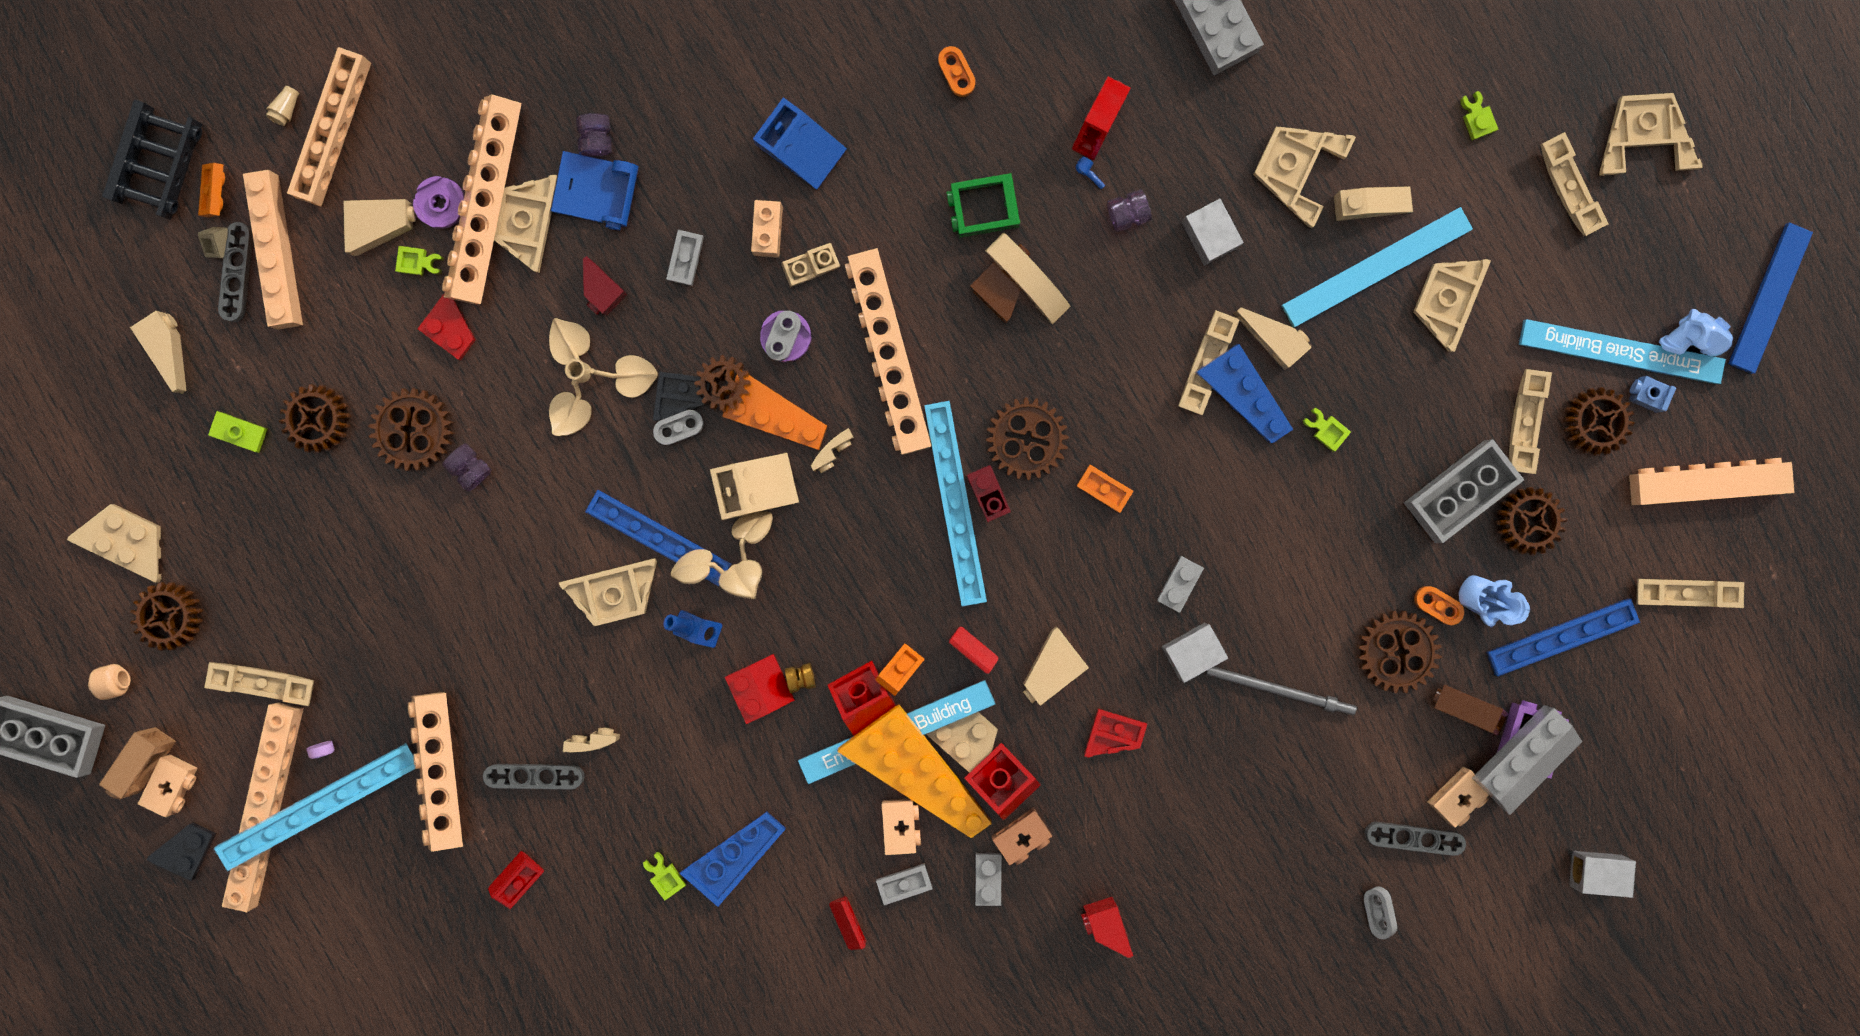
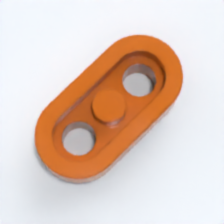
M953 46L944 48L939 54V67L951 91L959 97H966L975 88V77L960 49ZM948 58H954L956 63L954 65H948L946 63V60ZM961 80L966 81L967 86L960 88L958 82Z
M1424 586L1415 593L1414 601L1416 606L1438 621L1447 625H1455L1463 619L1464 608L1460 602L1437 588ZM1429 594L1431 600L1426 604L1423 597ZM1448 607L1452 609V615L1449 617L1445 614V610Z

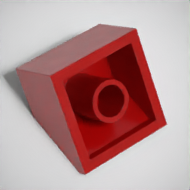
M774 654L725 677L746 724L795 700L793 694L789 691L787 681Z
M872 661L827 685L843 721L853 736L896 706L890 692L875 681L879 672Z
M1002 743L965 777L966 781L1003 820L1041 786L1036 778Z
M1113 897L1084 905L1085 914H1081L1087 934H1093L1095 941L1128 958L1133 957L1124 925Z

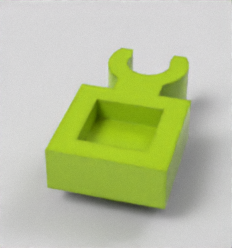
M1479 91L1473 94L1474 104L1468 101L1467 96L1461 98L1462 107L1469 112L1463 119L1472 141L1499 130L1490 106L1482 108L1483 97Z
M399 246L395 271L423 276L424 269H427L433 274H442V270L433 268V262L435 260L443 261L444 257L438 254H431L426 257L427 251L425 249Z
M1313 408L1311 412L1316 415V421L1312 423L1306 418L1303 420V423L1309 428H1316L1318 431L1314 437L1332 452H1335L1351 431L1332 416L1324 420L1323 413L1319 409Z
M656 852L654 857L657 859L658 864L653 866L648 860H645L643 866L647 871L655 874L650 881L665 901L685 887L686 882L673 864L665 867L662 854Z

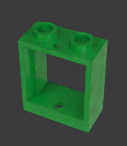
M1012 173L951 183V191L946 192L949 207L954 206L955 216L951 217L953 232L958 231L959 238L1019 228L1020 219ZM1001 184L1007 219L965 227L959 191Z

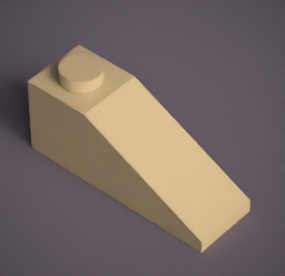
M1410 187L1359 188L1341 190L1334 195L1336 221L1413 212Z
M1240 308L1233 313L1284 370L1291 367L1311 348L1308 344L1309 338L1301 330L1297 331L1293 327L1244 308Z
M154 311L130 328L171 391L183 394L187 390L181 338L175 328L178 325L170 314Z

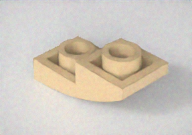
M831 243L809 250L803 255L783 261L781 266L791 288L839 268L840 264Z
M849 428L833 438L820 451L811 465L813 471L819 470L823 473L834 467L833 461L837 459L832 450L837 449L840 452L852 445L850 440L854 439Z
M598 728V732L591 733L590 741H587L586 736L572 735L571 739L564 741L563 752H585L600 749L619 740L620 734L613 733L614 729Z

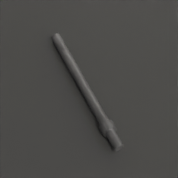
M1212 667L1206 671L1208 676L1323 707V710L1332 713L1338 711L1353 716L1356 713L1357 706L1340 702L1338 698L1332 696L1322 697L1217 667Z

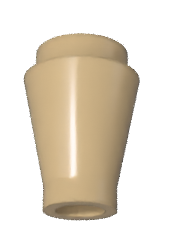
M285 86L281 93L266 108L268 111L266 117L278 125L285 126L287 122L291 121L299 93L293 88Z

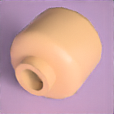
M110 664L92 671L88 687L92 694L100 700L120 697L128 690L130 676L120 665Z

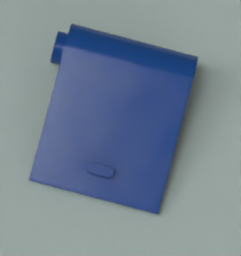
M563 151L551 212L605 223L606 228L621 231V227H627L639 166L625 161L614 160L610 162Z

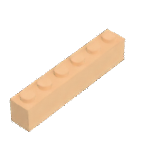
M270 170L245 173L243 178L267 326L278 330L303 326L279 175Z
M1781 458L1765 459V464L1756 465V460L1739 461L1740 466L1731 467V462L1714 463V468L1705 469V464L1689 465V470L1680 471V466L1663 467L1664 472L1655 473L1654 468L1638 469V474L1629 475L1631 504L1645 505L1794 493L1792 462L1782 463Z

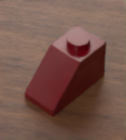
M586 256L583 259L584 296L589 300L586 305L595 314L598 315L601 312L607 316L625 298L627 293L589 257Z

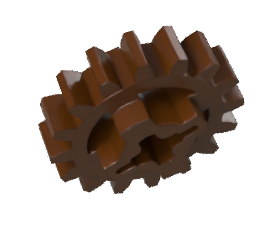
M724 355L720 356V361L718 362L711 357V364L709 366L705 363L702 364L705 369L704 372L697 371L696 373L701 378L700 381L694 382L697 387H701L696 394L699 397L705 396L702 402L705 405L711 402L710 408L712 410H716L718 405L722 412L726 411L727 406L735 410V403L737 401L744 404L741 398L742 395H750L745 387L752 385L749 380H745L750 374L747 370L741 371L744 367L741 362L735 365L736 359L734 357H731L728 362ZM722 367L721 371L712 373L714 370ZM734 371L738 374L739 384L734 382ZM726 380L728 382L727 387H720L718 385L719 381ZM707 383L713 388L712 397L707 390ZM732 393L735 394L731 398L724 400L725 396Z

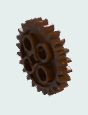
M402 388L401 396L393 391L391 392L392 400L386 397L382 398L385 403L384 407L380 405L375 406L379 414H371L376 423L368 425V427L375 429V433L370 434L369 438L377 439L372 448H381L377 456L384 457L387 455L385 463L391 464L395 461L396 469H400L404 464L405 471H411L413 465L415 470L420 471L422 463L430 468V459L439 462L440 458L437 454H447V451L443 448L444 444L452 445V442L446 438L449 435H454V432L447 430V427L454 424V422L445 419L451 413L450 411H441L445 403L439 402L435 404L437 396L432 395L428 398V391L422 390L419 395L418 389L412 388L409 395L408 390ZM415 407V411L412 416L411 408ZM399 409H402L405 416L398 423L395 419V414ZM427 411L430 414V421L423 425L420 417L423 412ZM408 427H416L415 432H407ZM399 434L402 437V444L396 448L393 445V438ZM422 437H426L428 440V446L424 450L418 447V441ZM411 445L412 450L408 452V447Z
M1025 397L1021 405L1017 399H1014V407L1005 403L1006 412L997 410L996 413L1000 417L999 420L991 418L990 421L995 427L987 428V431L993 434V437L986 439V442L993 443V446L987 451L996 453L992 458V462L1000 460L1001 463L998 469L1000 470L1005 466L1008 467L1007 475L1009 476L1015 471L1016 479H1019L1022 473H1025L1027 480H1030L1031 473H1034L1039 479L1041 477V470L1046 474H1050L1048 466L1051 465L1057 468L1058 464L1055 459H1064V456L1059 451L1068 449L1066 445L1062 444V441L1068 439L1069 436L1062 435L1061 432L1067 426H1059L1063 416L1056 418L1053 416L1056 408L1050 411L1046 410L1048 402H1045L1041 407L1038 406V398H1035L1033 403L1029 404L1028 398ZM1013 417H1021L1024 420L1025 426L1022 430H1014L1011 427V419ZM1044 422L1049 426L1047 436H1040L1036 433V425L1038 423ZM1005 432L1021 436L1029 432L1031 438L1048 441L1049 445L1045 446L1030 442L1026 446L1024 445V440L1007 437ZM1013 441L1018 444L1019 451L1016 455L1006 453L1005 445L1007 442ZM1039 447L1043 450L1044 456L1041 461L1031 459L1030 450L1032 448Z
M1390 611V618L1386 614L1381 613V622L1371 619L1374 627L1365 626L1364 629L1368 632V635H1359V638L1365 641L1364 645H1357L1356 647L1363 650V654L1358 655L1357 659L1365 661L1359 667L1360 669L1369 670L1365 674L1366 678L1375 677L1372 682L1373 685L1377 686L1382 682L1381 689L1387 691L1390 685L1391 692L1396 694L1399 687L1403 693H1408V686L1412 690L1417 691V682L1427 685L1424 677L1433 678L1434 675L1430 669H1439V666L1434 663V659L1442 658V656L1435 654V650L1440 649L1441 645L1434 644L1433 642L1439 636L1429 634L1434 628L1433 626L1423 627L1426 619L1420 618L1416 622L1417 614L1411 613L1408 618L1406 611H1401L1399 617L1396 611ZM1396 629L1398 630L1397 639L1394 635V630ZM1408 631H1412L1415 635V639L1411 644H1407L1405 641V635ZM1387 634L1390 642L1387 647L1382 648L1379 640L1382 635ZM1399 648H1403V653H1400L1399 656L1394 654ZM1416 656L1418 665L1415 669L1411 670L1408 661L1411 657ZM1390 659L1393 662V669L1389 673H1385L1383 664ZM1401 665H1402V668L1404 669V673H1403V674H1400Z

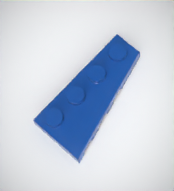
M1236 344L1195 372L1217 394L1223 397L1235 411L1241 414L1269 443H1274L1293 430L1240 344Z
M766 811L686 867L680 874L718 907L786 828Z

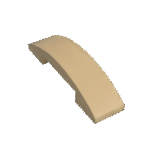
M1561 133L1542 143V154L1552 183L1565 209L1580 232L1587 236L1608 225L1598 201H1593L1573 159V156L1576 154L1566 133Z
M1002 233L985 250L1002 270H1005L1036 304L1037 309L1051 324L1071 307L1049 278L1005 233Z
M1215 310L1188 375L1178 405L1179 407L1203 415L1212 388L1195 372L1226 352L1240 319Z
M1529 369L1524 371L1515 403L1509 446V461L1518 472L1536 474L1540 449L1537 448L1544 400L1549 395L1552 372Z
M1637 579V604L1744 608V582Z
M209 662L204 688L225 692H240L309 706L314 680L270 670Z

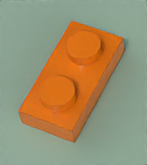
M209 163L202 165L198 216H220V211L223 208L221 191L225 182L223 164Z
M1092 465L1088 466L1076 487L1118 513H1121L1133 493V490Z
M904 644L875 681L896 696L924 661V658Z

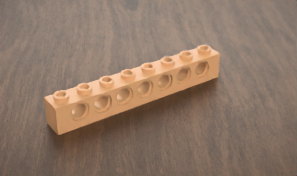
M495 95L486 96L484 100L480 101L478 114L481 115L479 125L475 126L473 132V140H476L474 150L470 151L468 157V165H471L469 175L465 176L463 182V190H465L464 201L461 200L459 203V225L455 226L452 239L455 241L454 250L449 253L447 264L450 266L449 274L445 276L442 290L445 291V298L470 304H481L522 103ZM492 118H496L500 123L498 131H495L491 126ZM487 143H491L495 148L493 156L486 152ZM482 168H486L490 173L488 181H484L481 177ZM478 193H481L485 198V203L482 207L476 203L475 198ZM473 218H476L480 224L477 232L472 230L470 226ZM468 243H471L475 249L472 257L468 256L465 251ZM463 268H466L470 274L467 282H464L460 277V272Z
M878 248L848 256L849 263L845 264L848 279L854 278L856 288L851 290L855 304L861 303L863 312L858 313L862 328L867 327L870 336L865 338L868 352H874L876 362H872L875 377L880 376L883 386L878 387L882 402H888L890 411H886L885 414L888 425H894L896 435L892 436L895 451L901 450V454L905 455L931 448ZM863 274H872L875 278L874 282L868 286L863 285L860 282ZM875 297L881 301L879 309L870 310L867 307V301L870 298ZM878 322H884L888 326L887 332L883 335H877L873 331L874 325ZM886 346L893 348L895 351L893 358L885 360L880 356L881 349ZM889 372H899L902 376L901 381L895 385L890 384L887 381ZM899 395L905 396L908 399V405L904 409H897L893 405L894 399ZM904 420H911L915 424V429L912 433L905 434L900 430V425Z
M280 702L268 705L239 833L280 812L304 708ZM271 848L230 869L222 907L248 912L258 906Z

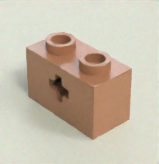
M1033 807L992 835V840L1009 865L1014 862L1018 865L1029 857L1027 853L1035 848L1040 850L1050 843L1049 838L1052 835ZM1021 833L1024 836L1028 835V842L1025 844L1023 841H1019L1018 835Z

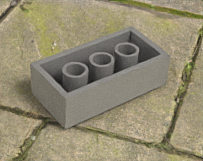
M1174 0L1213 75L1253 56L1263 47L1264 44L1241 0Z
M1493 439L1484 440L1406 500L1404 504L1434 543H1444L1519 485L1524 479Z
M11 696L0 697V755L76 778L91 774L104 732V724Z

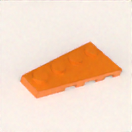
M738 374L736 375V378H735V381H734V382H736L737 384H739ZM750 375L745 378V380H749L752 383L751 386L745 387L750 395H742L741 397L744 404L737 401L735 403V410L727 406L726 411L723 413L722 417L817 450L820 449L827 429V425Z

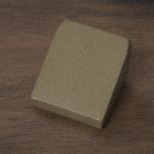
M211 227L198 232L205 257H224L228 235L227 228Z

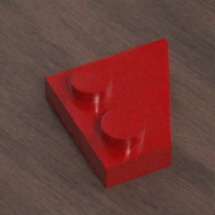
M444 294L418 327L419 331L458 360L464 357L476 341L455 300L445 298Z
M1097 709L1084 756L1093 757L1100 754L1117 753L1123 750L1140 749L1147 723Z

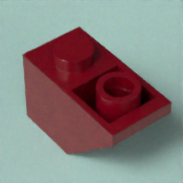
M991 465L966 475L987 522L1011 512Z

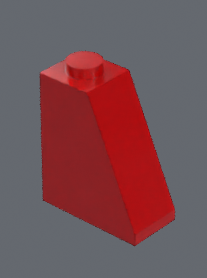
M1107 77L1081 127L1072 150L1092 160L1096 158L1131 89L1120 81Z

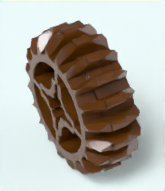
M309 384L308 389L302 386L299 387V394L291 392L290 397L292 401H283L288 406L287 410H280V413L285 415V419L279 420L280 424H286L287 426L281 431L283 434H290L287 441L289 443L295 442L296 449L304 447V452L311 453L312 450L315 453H321L322 448L325 451H330L331 443L338 446L340 442L337 437H346L342 429L350 428V424L344 423V419H349L351 416L348 413H343L348 408L347 404H340L343 397L341 395L334 396V389L329 388L326 391V386L319 385L316 388L314 384ZM314 398H321L326 404L314 408L306 402ZM300 411L302 414V419L298 424L297 418L298 413ZM313 414L318 415L316 417L317 424L312 423L314 421ZM332 414L333 421L330 427V425L328 424V418ZM316 429L318 432H322L324 436L311 440L304 434Z
M1599 387L1597 390L1594 388L1587 389V394L1579 392L1578 399L1573 398L1570 400L1573 407L1565 409L1570 414V417H1564L1563 421L1569 422V427H1565L1564 431H1571L1572 433L1567 440H1577L1574 448L1580 449L1583 447L1584 454H1589L1592 451L1593 456H1600L1601 452L1603 455H1610L1611 450L1614 452L1619 451V444L1626 445L1628 443L1624 436H1631L1633 434L1628 429V426H1634L1635 422L1629 421V416H1633L1634 412L1626 411L1630 403H1621L1624 395L1618 394L1615 396V390L1609 389L1605 391L1604 387ZM1593 401L1605 403L1611 409L1609 411H1602L1599 406L1596 407ZM1584 412L1586 421L1582 425V414ZM1604 417L1601 419L1602 423H1599L1601 426L1592 427L1596 424V420H1598L1596 418ZM1614 419H1616L1615 430H1613L1612 428V422ZM1596 432L1599 437L1602 436L1604 442H1596L1586 434Z
M1527 487L1525 491L1521 488L1516 490V495L1513 493L1508 494L1510 502H1501L1505 510H1497L1496 513L1502 516V520H1496L1495 523L1496 525H1502L1503 528L1499 529L1497 533L1498 535L1506 534L1502 542L1504 544L1511 542L1510 550L1515 551L1518 549L1521 555H1525L1528 551L1530 556H1535L1537 551L1539 554H1545L1546 547L1548 549L1555 548L1553 541L1560 542L1562 540L1558 532L1564 533L1566 531L1564 527H1560V524L1567 522V519L1560 518V514L1564 513L1565 509L1557 508L1560 503L1559 499L1551 501L1553 493L1547 492L1544 494L1543 488L1534 490L1533 487ZM1528 500L1537 502V505L1529 511L1518 508ZM1546 512L1549 520L1548 525L1544 521V515ZM1514 517L1518 521V528L1516 531L1513 523ZM1527 517H1534L1532 521H1534L1536 526H1529L1528 523L1530 522H1528ZM1534 531L1543 534L1539 540L1534 542L1524 540L1526 536H1530Z
M164 582L157 583L156 587L154 585L148 586V592L142 591L139 593L141 600L133 602L138 608L130 611L132 615H136V619L131 620L130 623L132 625L137 624L138 626L133 633H142L139 641H148L149 648L157 646L159 651H165L166 648L169 651L176 650L177 646L179 648L185 647L186 641L194 640L192 633H199L200 631L195 624L203 622L201 618H197V614L202 613L203 610L201 608L196 609L195 607L200 600H191L194 592H185L184 585L176 587L174 582H168L167 585ZM163 596L175 599L179 606L172 607L168 601L164 600ZM151 608H153V615L150 618ZM165 612H173L169 614V618H166L168 621H160L164 619V615H167ZM183 615V623L181 626L180 618ZM161 626L165 632L169 633L170 637L162 636L154 627Z

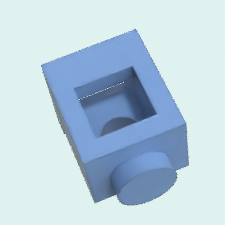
M1648 376L1639 377L1630 388L1631 397L1629 401L1656 413L1665 412L1672 400L1676 387L1666 385ZM1651 389L1655 390L1653 397L1650 395Z

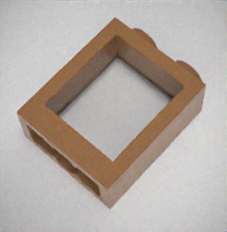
M156 727L134 732L99 785L106 789L105 792L109 796L116 799H123L143 792L159 759L167 756L176 741Z

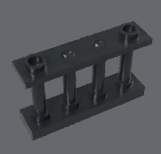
M134 99L102 197L119 204H123L126 198L158 207L156 215L171 220L172 215L178 209L177 200L196 142L202 136V123L188 117L186 124L183 125L153 114V107ZM153 125L181 134L178 148H171L147 140L145 134L148 126ZM145 149L174 159L170 173L138 164L137 159L140 151ZM136 173L166 183L162 197L160 198L130 188L129 183L132 175Z

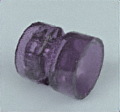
M605 114L577 116V132L581 134V137L577 139L578 154L583 156L611 154V138L607 136V133L611 131L610 117Z
M1142 189L1128 193L1126 199L1119 196L1107 201L1109 216L1117 233L1131 228L1132 223L1141 225L1152 220L1151 210Z
M467 443L453 451L445 459L442 466L451 476H458L457 482L466 492H469L481 484L492 472V469L482 459H476L477 453Z

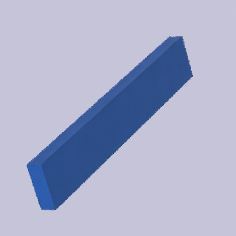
M1792 223L1785 224L1728 363L1729 365L1750 374L1756 373L1813 232Z
M600 490L596 491L585 511L676 563L688 552L704 549ZM712 553L713 558L711 562L716 563L724 571L731 567V563ZM710 568V572L705 579L720 586L719 578L721 574L714 568Z
M1625 599L1490 650L1486 654L1494 675L1498 677L1640 623L1632 600Z

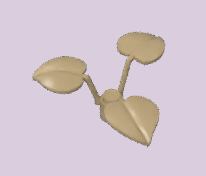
M555 318L549 335L550 351L557 362L566 365L565 373L572 379L571 384L574 386L576 396L570 392H563L556 395L551 401L549 417L552 434L555 436L571 435L581 430L589 422L591 405L585 400H580L581 391L578 384L588 381L591 374L617 378L616 388L618 392L626 397L635 398L643 395L657 379L658 373L655 367L641 357L630 355L622 357L616 362L617 374L590 368L588 364L579 358V356L586 354L590 347V336L587 330L576 323Z
M761 511L744 515L734 523L732 535L735 539L740 540L739 546L742 562L732 565L728 570L724 571L716 563L711 562L713 555L710 551L697 549L688 552L677 561L671 571V577L684 584H695L705 579L710 572V568H714L721 574L719 584L724 591L736 596L754 599L762 569L756 561L746 559L745 543H758L767 535L773 520L771 512Z

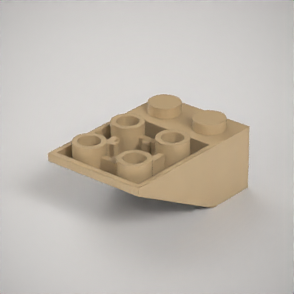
M788 453L710 469L722 520L799 503Z

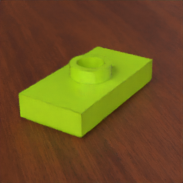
M217 411L208 435L259 453L268 429Z

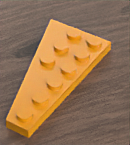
M899 704L837 749V752L970 838L992 824L989 816Z

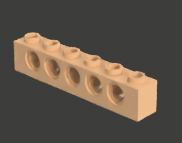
M338 47L287 194L305 202L322 206L371 66V62L363 55Z
M439 692L411 696L412 702H408V713L410 718L414 717L415 728H411L412 743L417 744V753L413 754L415 769L420 771V779H416L418 795L422 794L423 804L419 805L420 819L425 820L426 830H422L423 845H428V849L431 852L463 847L446 693ZM432 713L435 716V723L433 726L426 728L422 724V719L426 714ZM430 739H436L438 742V748L433 753H427L425 750V744ZM432 765H439L441 768V773L436 778L428 776V769ZM441 790L444 794L443 800L438 804H433L431 802L432 793ZM438 816L446 817V825L442 829L434 828V820Z

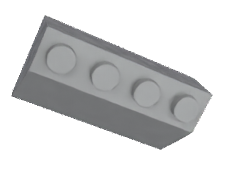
M1544 705L1472 779L1511 815L1582 743V740L1573 726L1555 708Z

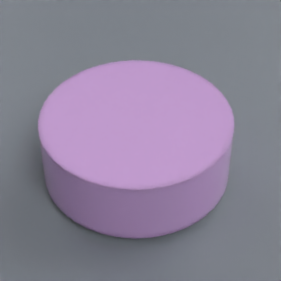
M326 741L310 746L306 750L309 758L315 759L331 754L335 749L332 741Z

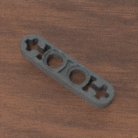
M234 222L227 228L228 235L223 258L218 305L219 315L224 320L230 322H238L245 316L253 247L252 229L244 223ZM241 228V231L245 232V237H240L239 241V238L235 237V232H240ZM233 244L245 246L244 250L237 247L233 248ZM235 253H241L244 259L243 263L237 267L233 266L231 263L232 256ZM233 278H238L241 282L240 289L236 292L230 291L228 286L229 281ZM228 295L239 297V300L229 299ZM233 303V307L237 308V313H232L231 316L227 312V308H231Z
M493 764L486 768L483 773V781L487 786L511 789H576L583 783L585 778L582 768L576 765ZM495 769H497V774H507V769H510L508 778H500L497 780V783L494 782V778L490 777V774ZM518 769L527 772L528 779L525 783H518L515 780L514 775ZM543 770L552 772L554 778L551 783L546 784L541 781L540 773ZM558 770H562L560 775H568L572 770L579 779L575 780L573 784H571L570 779H561V784H558Z
M1376 821L1369 823L1364 831L1366 839L1371 844L1380 847L1452 856L1461 854L1466 847L1464 837L1450 830ZM1377 827H1379L1381 832L1390 834L1391 842L1388 843L1389 838L1385 836H1378L1376 840L1371 835L1372 831L1375 832ZM1401 830H1406L1409 834V839L1404 844H1399L1396 840V835ZM1426 833H1431L1434 836V843L1429 847H1424L1421 843L1422 836ZM1454 837L1459 842L1458 846L1455 845L1453 850H1451L1449 845L1441 844V839L1452 841Z

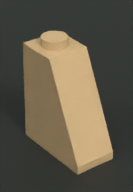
M406 199L344 201L345 252L352 256H358L412 230L413 222L416 221V213L412 203Z
M1055 626L1051 629L1023 683L1027 688L1023 692L1031 703L1037 701L1039 705H1042L1089 668L1058 627Z

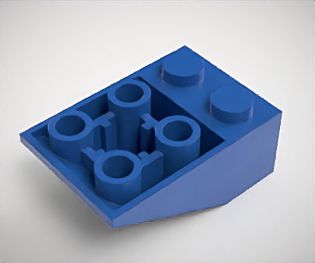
M784 97L753 138L757 147L816 190L847 150L846 147Z

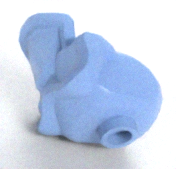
M1691 309L1689 314L1679 321L1680 326L1669 335L1662 337L1659 341L1662 349L1681 355L1691 345H1694L1700 349L1701 353L1711 357L1728 351L1732 345L1733 336L1728 330L1731 326L1721 317L1714 319L1707 313H1700L1696 309Z
M1472 575L1463 582L1459 591L1460 604L1478 614L1483 623L1490 627H1493L1499 619L1506 625L1522 623L1530 612V606L1525 597L1519 592L1511 593L1512 582L1507 580L1492 582Z

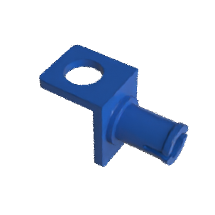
M683 610L679 612L678 616L669 614L664 619V628L668 631H673L674 635L694 644L712 648L716 646L722 629L721 623L702 619ZM712 627V637L709 640H705V631Z

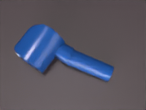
M1086 157L1080 158L1076 165L1077 172L1090 178L1102 189L1105 184L1090 170L1093 162Z

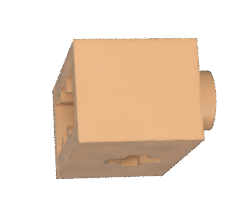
M755 200L751 248L754 256L779 258L783 211L781 202Z
M172 755L161 757L138 805L165 818L180 812L185 803L183 797L186 791L190 790L196 781V776L194 775L197 767Z
M1465 767L1460 769L1427 801L1449 825L1455 828L1465 824L1470 818L1469 814L1475 808L1482 807L1489 799L1487 797L1489 795L1472 779L1475 774ZM1460 794L1463 795V803H1459L1460 799L1458 798V796Z
M910 798L882 800L885 855L916 853V846H921L920 830H915L914 820H919L918 805H913V800ZM901 820H904V825H909L905 827V832H900V829L895 827Z

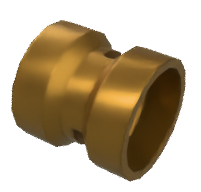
M810 663L803 664L801 668L797 669L794 667L785 669L790 693L798 692L800 688H816Z

